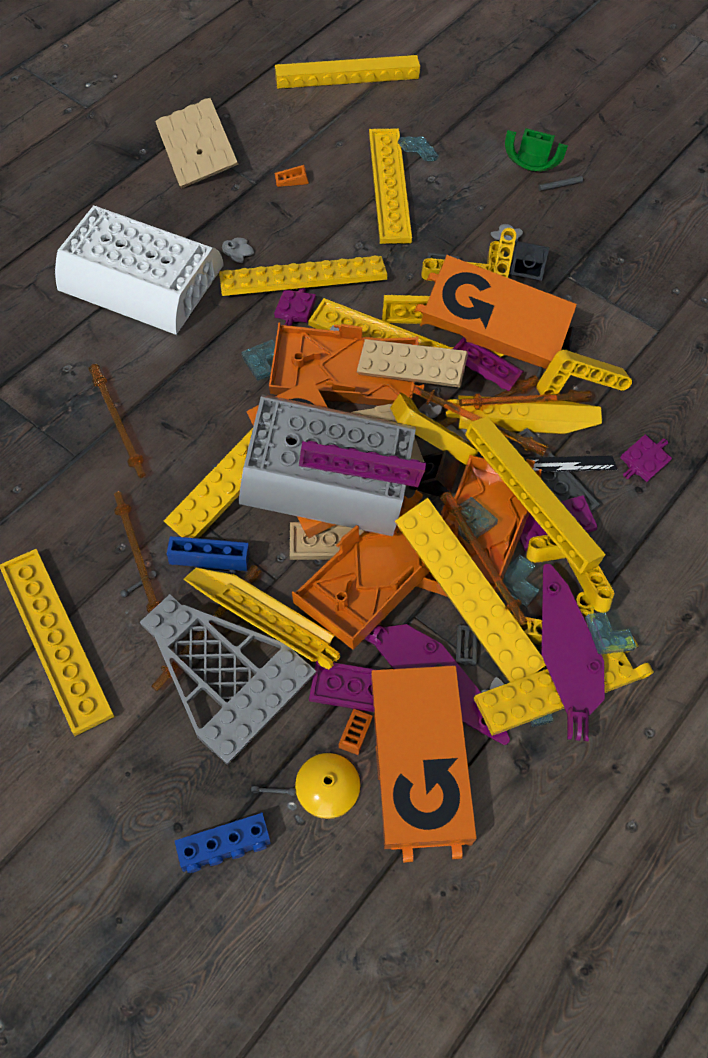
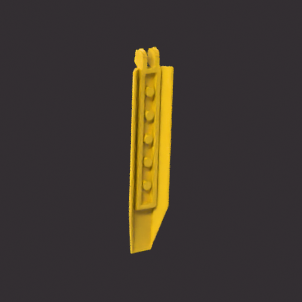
M458 395L459 400L449 399L446 401V406L459 408V410L446 411L447 417L460 419L459 429H468L470 422L486 416L489 417L500 431L521 432L528 428L532 433L566 434L602 424L601 407L568 401Z
M195 568L184 578L187 583L213 601L312 662L318 661L320 666L330 669L333 666V661L336 662L340 658V653L329 646L335 636L334 634L238 576Z

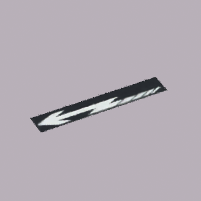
M612 455L524 458L525 461L527 459L535 461L533 468L535 472L539 469H542V472L618 470Z

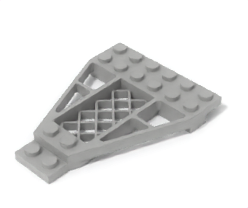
M170 594L140 621V624L155 638L197 738L227 765L316 674V670L294 650L280 641L186 605H181ZM209 622L248 637L239 646H234ZM193 631H204V640L192 641ZM207 631L216 640H207ZM190 632V641H181ZM253 639L280 648L262 668H257L241 653ZM219 644V654H207V645ZM178 645H190L189 655H178ZM192 645H204V654L192 655ZM222 645L231 654H222ZM219 658V668H207V659ZM222 658H234V668H222ZM236 658H237L245 667H238V668H236ZM170 659L198 684L187 697L183 694L170 664ZM181 659H189V667ZM192 659H204V668L192 669ZM222 672H234V682H222ZM236 672H249V681L236 682ZM196 673H204V681ZM207 673H219V682L207 683ZM234 686L233 697H221L222 687ZM236 686H243L236 694ZM211 687H219V695ZM204 690L222 709L203 728L199 729L188 703L200 691Z

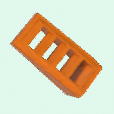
M304 165L275 173L277 187L309 184Z
M353 709L338 748L359 755L373 716ZM355 716L366 719V723L355 720ZM354 723L364 728L363 730H361L356 727H353L352 724ZM351 730L361 735L360 737H358L356 735L350 734L349 731ZM348 737L350 739L358 741V743L355 744L353 742L347 741L346 739Z

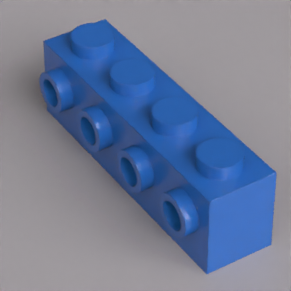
M174 536L169 538L167 557L170 565L247 571L250 556L248 543Z
M263 813L175 840L181 869L183 872L187 871L188 873L201 870V866L210 864V866L221 864L223 859L232 857V859L240 858L245 855V852L254 850V852L262 851L267 848V845L271 844Z

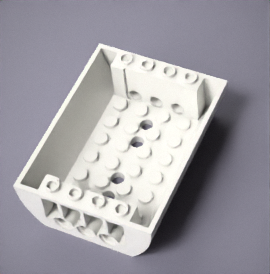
M93 205L58 249L55 278L58 291L177 335L224 264L220 252L213 247Z

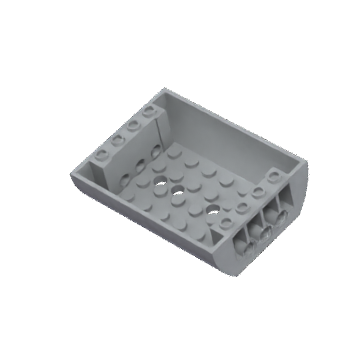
M262 394L243 467L239 504L354 528L357 525L360 530L393 536L396 528L394 521L399 518L406 485L299 466L302 441H315L321 445H336L344 449L355 448L361 452H376L383 456H398L400 459L410 460L416 428L410 425ZM288 438H294L296 439L297 443L295 445H289L286 442V440Z

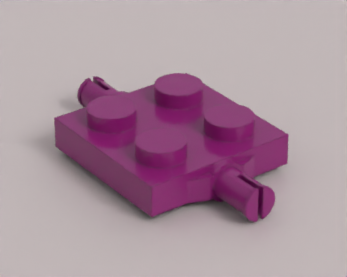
M299 288L298 291L283 290L274 312L275 318L286 320L284 324L286 326H292L293 322L307 323L316 301V294L305 293L307 288Z
M646 434L642 436L620 457L629 467L623 473V476H627L626 479H629L633 474H636L648 482L672 459L662 449L668 444V441L662 438L656 444Z

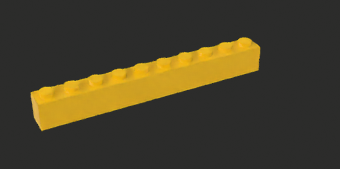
M417 55L275 65L277 89L419 79L420 73Z
M486 416L470 422L465 436L577 571L583 574L597 567L606 554L489 417Z

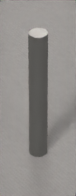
M579 176L541 184L538 186L539 191L581 183L583 182V177Z

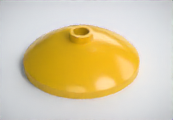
M333 753L318 754L307 760L300 768L295 782L296 795L302 807L313 816L323 819L337 818L346 814L355 805L360 793L359 774L354 765L343 756ZM330 778L332 783L325 784L324 780Z

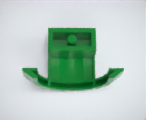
M525 128L517 154L514 147L517 132L507 130L505 149L509 158L519 167L534 172L548 171L558 166L564 159L568 145L559 143L556 154L548 161L555 135Z

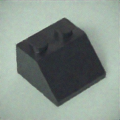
M517 241L510 275L542 281L550 247Z
M447 450L422 456L423 463H426L425 472L418 487H409L413 490L435 496L451 493L460 462Z

